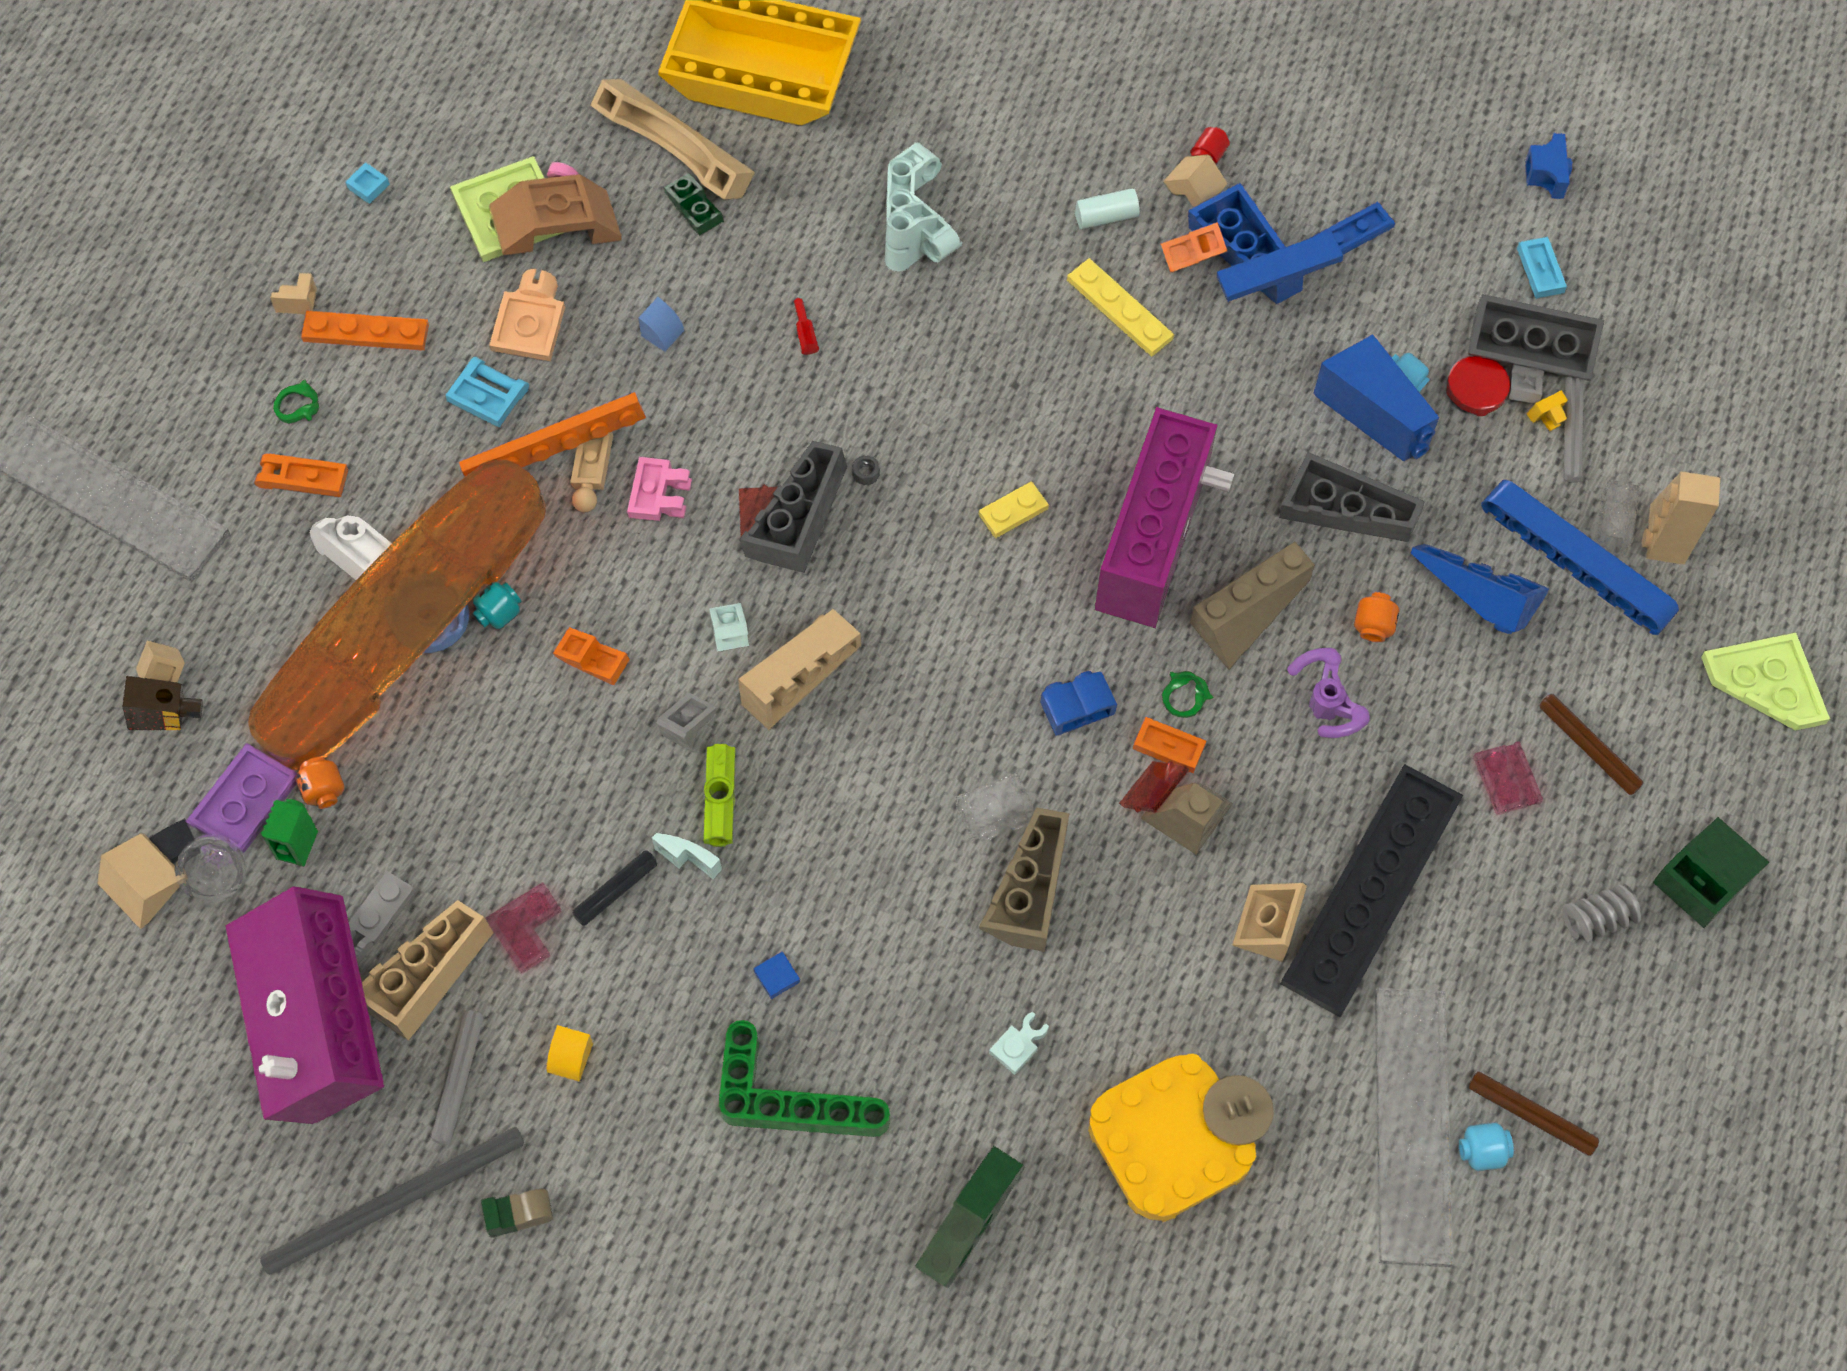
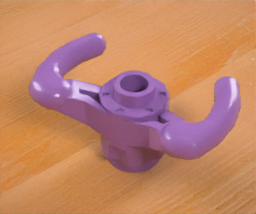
M1318 648L1307 651L1297 657L1287 668L1288 673L1292 676L1297 675L1304 667L1313 662L1323 661L1325 663L1321 681L1315 685L1309 701V707L1312 708L1313 715L1318 719L1332 720L1336 715L1351 719V722L1343 725L1320 726L1318 728L1320 737L1339 738L1349 736L1360 731L1369 723V711L1364 706L1351 702L1344 686L1341 684L1337 674L1341 663V655L1334 648ZM1329 671H1332L1330 678L1327 679Z

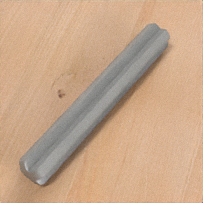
M1569 376L1565 377V396L1568 401L1565 403L1567 420L1564 425V479L1567 482H1579L1582 477L1584 380Z
M467 1010L463 1015L431 1135L433 1142L449 1145L452 1140L483 1022L482 1014L477 1011Z

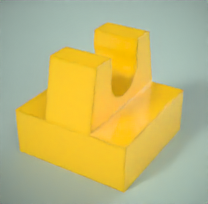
M1561 390L1535 403L1526 414L1533 423L1542 420L1548 430L1552 431L1560 427V423L1567 420L1562 406L1568 400Z

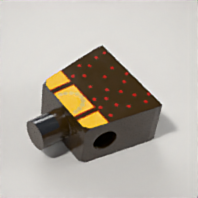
M126 676L122 707L127 729L181 730L182 717H202L203 699L184 698L182 684L178 682Z

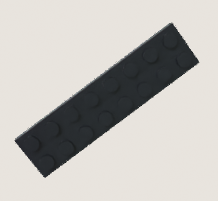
M1406 764L1403 765L1280 983L1281 985L1341 1018L1463 797L1462 794Z

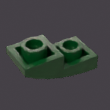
M689 173L664 187L665 193L699 236L724 222L722 213L706 197L704 188Z

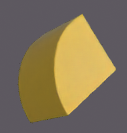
M557 1025L548 1053L547 1072L580 1082L593 1046L590 1034Z

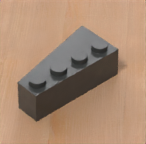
M812 440L790 470L791 475L782 486L779 485L773 493L774 498L766 509H761L755 517L754 525L748 532L745 531L739 539L745 557L805 573L847 469L842 447Z

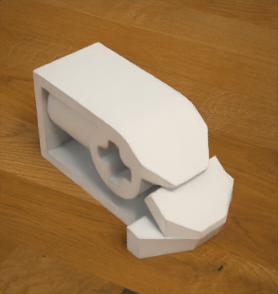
M359 517L324 518L313 524L310 530V537L317 552L322 556L326 555L367 590L397 565V547Z

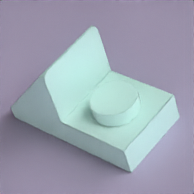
M741 603L709 608L717 652L749 646L747 625Z

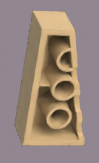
M1681 471L1650 504L1649 528L1644 530L1642 547L1647 548L1646 559L1683 565L1686 563L1719 506L1720 477Z

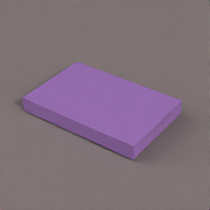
M246 743L186 821L191 827L237 855L242 856L263 829V826L267 824L265 820L270 818L268 814L272 812L270 808L274 806L273 802L276 800L284 801L295 787L297 773Z

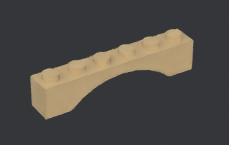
M605 79L601 81L590 106L611 121L647 137L671 152L694 172L701 184L722 199H737L745 194L755 173L753 170L622 79Z

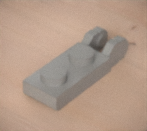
M386 871L349 921L352 939L356 934L363 937L354 948L357 963L362 961L373 944L376 945L416 892L414 887Z

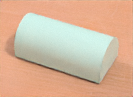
M1132 188L1078 200L1075 217L1080 230L1139 217L1140 210L1136 191Z

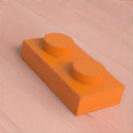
M1145 717L1133 744V750L1194 774L1207 741Z

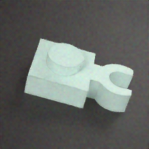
M1033 1012L1025 1016L1020 1031L1011 1025L989 1050V1053L1014 1075L1038 1050V1047L1032 1041L1043 1038L1048 1032L1049 1025L1046 1023L1040 1030L1031 1029L1029 1024L1035 1018Z

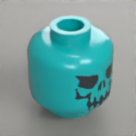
M492 582L473 598L476 610L472 614L484 628L490 625L495 629H502L519 615L520 607L518 604L522 601L506 582L502 585L498 582Z

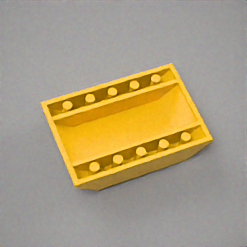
M685 0L660 65L658 75L688 100L802 126L829 114L858 32L861 18L783 0Z

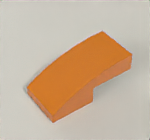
M1218 222L1161 244L1171 273L1227 252Z
M570 627L553 652L554 656L563 662L611 685H615L630 660L625 652L600 644L595 636Z

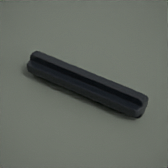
M643 851L578 905L572 912L574 918L582 926L587 925L657 866L655 857L649 851Z

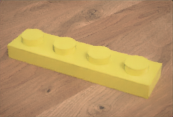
M1090 258L1067 275V281L1151 357L1173 340L1174 334Z

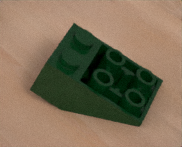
M1717 817L1660 871L1653 883L1699 925L1705 928L1769 864V861Z

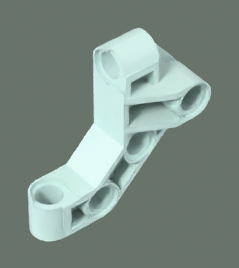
M920 143L910 146L893 158L888 165L885 264L893 271L906 270L924 254L932 261L938 263L962 246V242L960 243V239L952 229V226L914 195L918 188L936 177L942 167L940 159Z

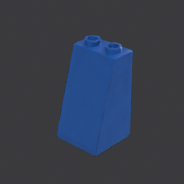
M1373 334L1322 362L1314 389V394L1318 399L1403 462L1412 456L1414 459H1418L1427 453L1430 448L1431 439L1435 434L1439 416Z

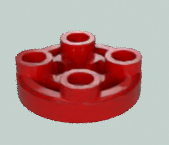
M1469 356L1459 360L1450 370L1446 393L1459 408L1482 417L1503 405L1510 390V379L1506 370L1495 360Z

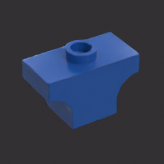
M1553 133L1551 141L1545 145H1530L1525 159L1527 186L1545 188L1550 193L1552 199H1564L1570 183L1569 176L1572 171V159L1567 158L1565 134Z

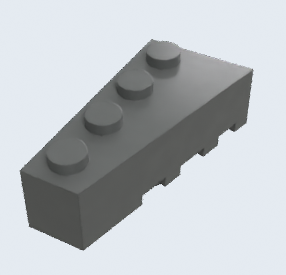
M1307 452L1282 503L1279 518L1408 542L1421 516L1425 501Z

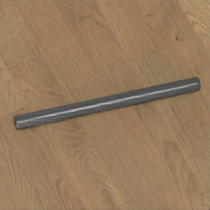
M513 1127L263 1255L260 1258L261 1265L268 1275H272L524 1145V1140L519 1130Z

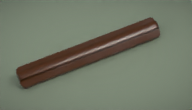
M1549 694L1541 701L1540 709L1629 795H1633L1642 787L1643 780L1554 694Z
M1477 1072L1473 1076L1469 1084L1470 1090L1588 1156H1591L1597 1149L1599 1144L1598 1137L1482 1072Z

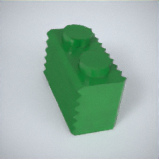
M286 799L285 802L276 800L273 802L274 806L270 808L272 811L268 814L270 818L265 820L267 825L263 826L264 831L260 833L276 860L305 867L318 830L303 803L294 799Z

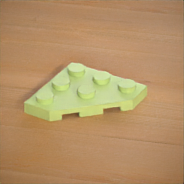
M1796 633L1704 651L1701 656L1712 686L1795 731L1825 725L1830 720Z

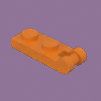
M266 453L262 455L260 461L262 470L256 475L254 484L258 488L264 489L277 488L341 497L348 468L346 464ZM281 469L279 475L274 474L275 470Z

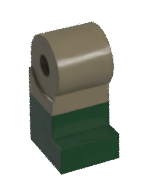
M535 1189L519 1195L514 1194L497 1199L490 1197L481 1200L486 1231L490 1238L544 1224L553 1219L549 1194L546 1189Z

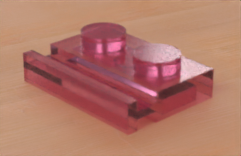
M1519 741L1513 745H1503L1474 754L1473 759L1496 816L1542 803L1543 797Z

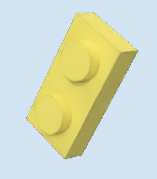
M1031 481L980 509L979 516L996 539L1048 510L1049 504Z

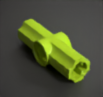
M714 744L711 747H707L706 783L704 786V844H709L713 847H725L726 845L733 844L736 749L727 744ZM718 791L727 793V796L723 799H714L712 797Z

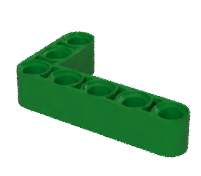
M738 1020L728 1027L719 1094L721 1116L727 1124L739 1127L869 1137L880 1136L888 1130L890 1110L887 1103L882 1099L754 1088L759 1048L757 1030L751 1022L746 1020ZM741 1034L749 1035L752 1038L749 1044L744 1046L735 1044L734 1039ZM742 1067L748 1070V1074L742 1079H734L730 1076L733 1069ZM733 1101H740L745 1105L739 1113H730L726 1108ZM772 1103L779 1107V1111L773 1116H766L761 1113V1109L766 1104ZM802 1106H808L814 1110V1114L807 1119L799 1118L795 1113ZM836 1109H844L849 1113L847 1119L839 1122L833 1120L830 1115ZM876 1111L881 1113L884 1119L878 1124H871L866 1121V1115Z

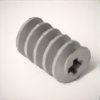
M1627 884L1623 886L1616 885L1611 890H1602L1599 895L1592 894L1589 895L1587 900L1585 898L1578 899L1575 904L1567 903L1563 907V918L1572 937L1578 940L1579 935H1582L1586 942L1592 941V930L1598 937L1605 935L1604 926L1611 933L1616 932V921L1622 928L1629 926L1628 917L1635 924L1641 922L1639 902L1633 890Z

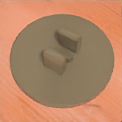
M1233 1075L1218 1080L1208 1090L1204 1099L1203 1116L1207 1127L1218 1139L1232 1145H1246L1259 1140L1268 1131L1273 1120L1274 1108L1269 1093L1259 1082L1246 1076Z

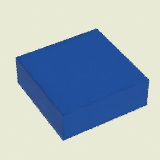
M783 951L753 968L755 975L771 999L800 983L799 976Z

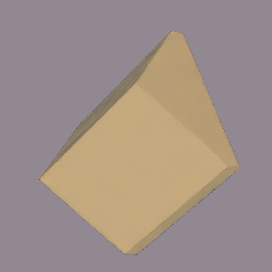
M140 833L101 855L97 884L142 929L187 878L145 834Z
M1304 883L1251 885L1232 945L1283 962L1289 948L1307 886Z

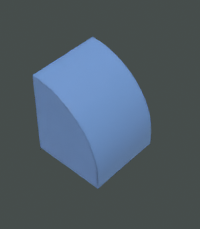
M659 297L638 318L641 336L663 351H666L684 332L680 318Z

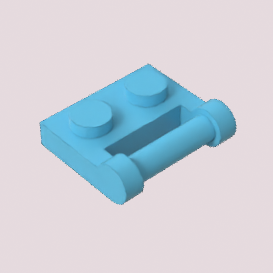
M473 357L445 396L447 402L500 428L517 402L528 391L529 383L522 379L515 380L485 365L484 360ZM479 375L509 391L506 394L475 377Z

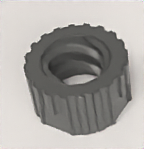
M869 455L858 457L852 465L854 480L859 484L867 486L876 482L880 476L879 463L876 458ZM862 467L873 468V472L869 475H863L859 470Z

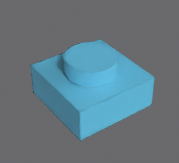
M366 162L346 181L347 189L369 204L390 185L388 177Z

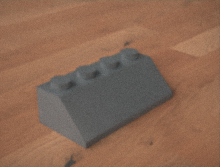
M1482 294L1477 304L1472 325L1468 355L1590 381L1605 320Z

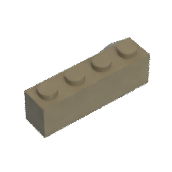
M1293 542L1194 606L1190 624L1227 669L1230 670L1260 634L1270 626L1279 613L1308 584L1315 564L1299 545Z
M1036 807L1021 838L1018 849L1007 867L1005 876L995 892L986 915L982 919L979 929L1011 946L1045 952L1070 813Z

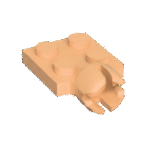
M528 269L523 273L519 288L515 292L504 291L489 344L491 351L551 361L565 310L564 302L554 299L558 287L555 276L541 270L539 280L534 279L536 269Z

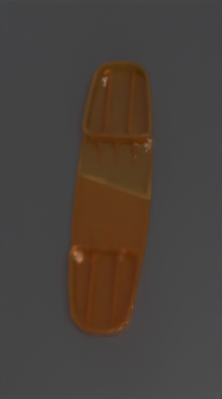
M494 459L482 463L426 510L349 587L296 648L250 710L248 720L250 733L268 756L291 770H300V765L305 761L315 757L326 758L378 712L381 704L380 696L437 639L484 584L497 582L501 579L545 518L546 504L537 481L529 472L508 460Z

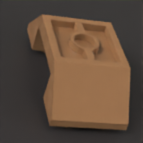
M581 174L520 181L489 204V210L503 255L533 252L534 236L588 230L592 244L621 241L622 238L607 190Z

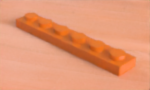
M634 392L462 460L459 464L462 473L471 487L483 485L494 478L507 473H514L522 467L537 461H544L562 451L574 449L592 439L602 438L610 432L632 426L638 421L645 419L646 416Z

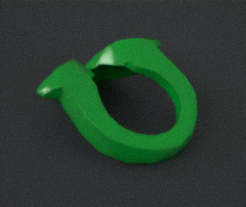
M302 380L301 383L286 387L280 391L275 399L273 410L276 416L287 424L295 423L305 418L311 421L312 416L317 414L319 410L318 395L306 380ZM296 393L312 399V403L298 408L292 414L285 415L281 413L280 404L289 394Z
M1190 671L1170 672L1171 681L1162 693V701L1166 710L1172 715L1181 718L1195 716L1201 710L1206 700L1214 698L1209 692L1205 680ZM1190 680L1195 681L1194 707L1188 711L1175 710L1169 702L1170 694L1175 689L1189 683Z

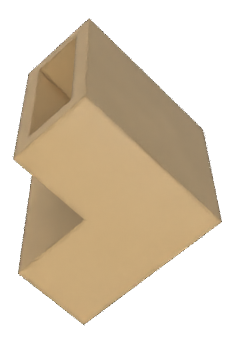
M1210 155L1185 157L1164 180L1172 194L1185 195L1193 207L1218 195L1228 184Z

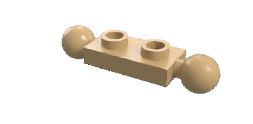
M612 432L602 438H595L577 446L570 483L573 489H577L572 496V504L580 512H590L595 508L597 496L593 489L604 490L613 441Z

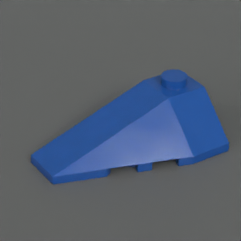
M1427 544L1412 547L1411 554L1481 617L1495 624V629L1503 633L1512 634V632L1524 629L1549 590L1547 587L1513 573H1510L1509 577L1493 575L1491 566L1483 563L1481 565L1477 563H1469L1468 566L1464 565L1465 559L1462 556Z

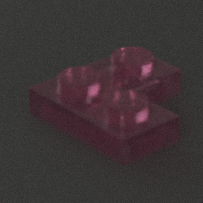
M542 882L485 919L520 973L523 974L550 957V953L534 929L562 911Z

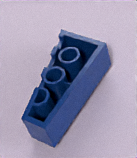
M1241 183L1188 210L1189 229L1191 231L1218 222L1227 248V252L1220 254V256L1231 266L1285 248L1283 242ZM1303 275L1260 291L1275 304H1279L1303 291Z

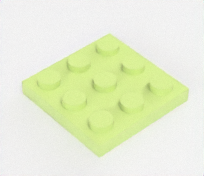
M534 156L450 186L454 200L483 262L503 255L489 210V204L520 181L544 178ZM562 233L534 236V244Z

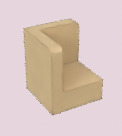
M299 273L297 286L281 285L279 293L273 292L271 294V301L276 313L306 314V311H313L317 288L312 274Z
M147 641L136 671L141 678L178 682L185 663L177 648Z

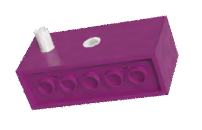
M1156 407L1100 569L1094 610L1156 628L1203 484L1228 492L1232 484L1233 473L1209 467L1217 424Z
M293 886L225 925L264 1120L306 1124L318 1123L384 1088L343 896Z

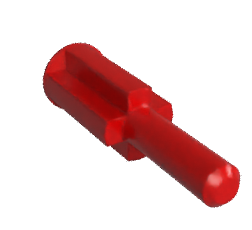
M796 298L794 300L798 317L796 329L801 352L804 355L817 353L819 346L812 320L807 319L803 299Z

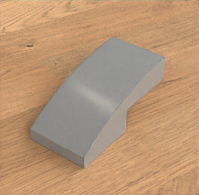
M1512 364L1509 399L1533 404L1541 401L1544 371Z

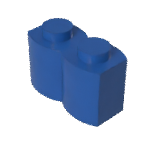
M1086 671L1077 675L1073 682L1064 684L1062 682L1052 683L1042 692L1040 700L1055 736L1112 716L1117 708V703L1102 672L1092 673L1091 671Z

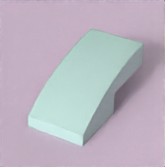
M656 833L652 837L654 849L677 868H680L689 860L712 879L722 870L718 857L691 841Z

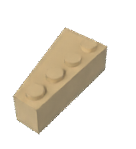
M834 609L825 615H820L811 626L738 679L741 705L769 730L861 647V633Z
M458 900L423 928L424 932L410 943L406 941L397 949L399 952L383 965L379 963L369 971L371 975L362 981L368 1013L408 1041L494 933L482 915Z

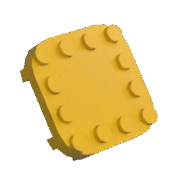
M1196 1054L1178 1055L1152 1066L1107 1090L1097 1098L1091 1107L1088 1131L1092 1143L1095 1142L1126 1196L1127 1204L1136 1214L1138 1213L1150 1220L1165 1222L1175 1219L1180 1213L1234 1184L1237 1185L1246 1178L1256 1159V1145L1254 1142L1246 1145H1232L1218 1139L1207 1127L1203 1116V1103L1208 1090L1219 1078L1212 1068Z

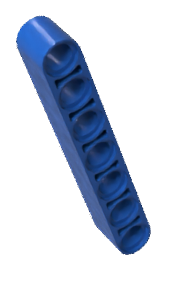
M1502 480L1482 502L1481 506L1485 513L1490 512L1496 517L1495 520L1511 532L1515 530L1521 535L1520 538L1537 551L1541 549L1547 554L1546 557L1560 568H1566L1573 573L1571 576L1586 587H1592L1599 592L1597 595L1612 606H1618L1625 611L1623 614L1638 625H1644L1651 630L1649 633L1652 635L1660 634L1679 612L1678 604L1668 594L1509 480Z

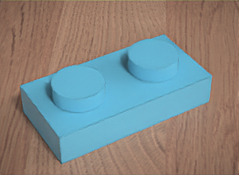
M1543 237L1519 242L1517 251L1535 298L1565 293L1567 285L1549 238Z

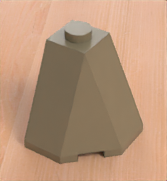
M1191 783L1160 792L1141 819L1197 855L1233 803L1205 785Z

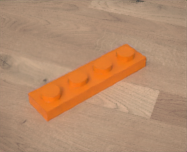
M306 311L301 338L303 342L424 350L429 323L428 319Z

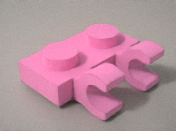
M639 457L627 510L629 518L660 521L661 513L671 517L684 518L686 506L683 505L684 498L665 496L667 485L675 489L690 491L692 478H689L690 470L671 469L670 460Z

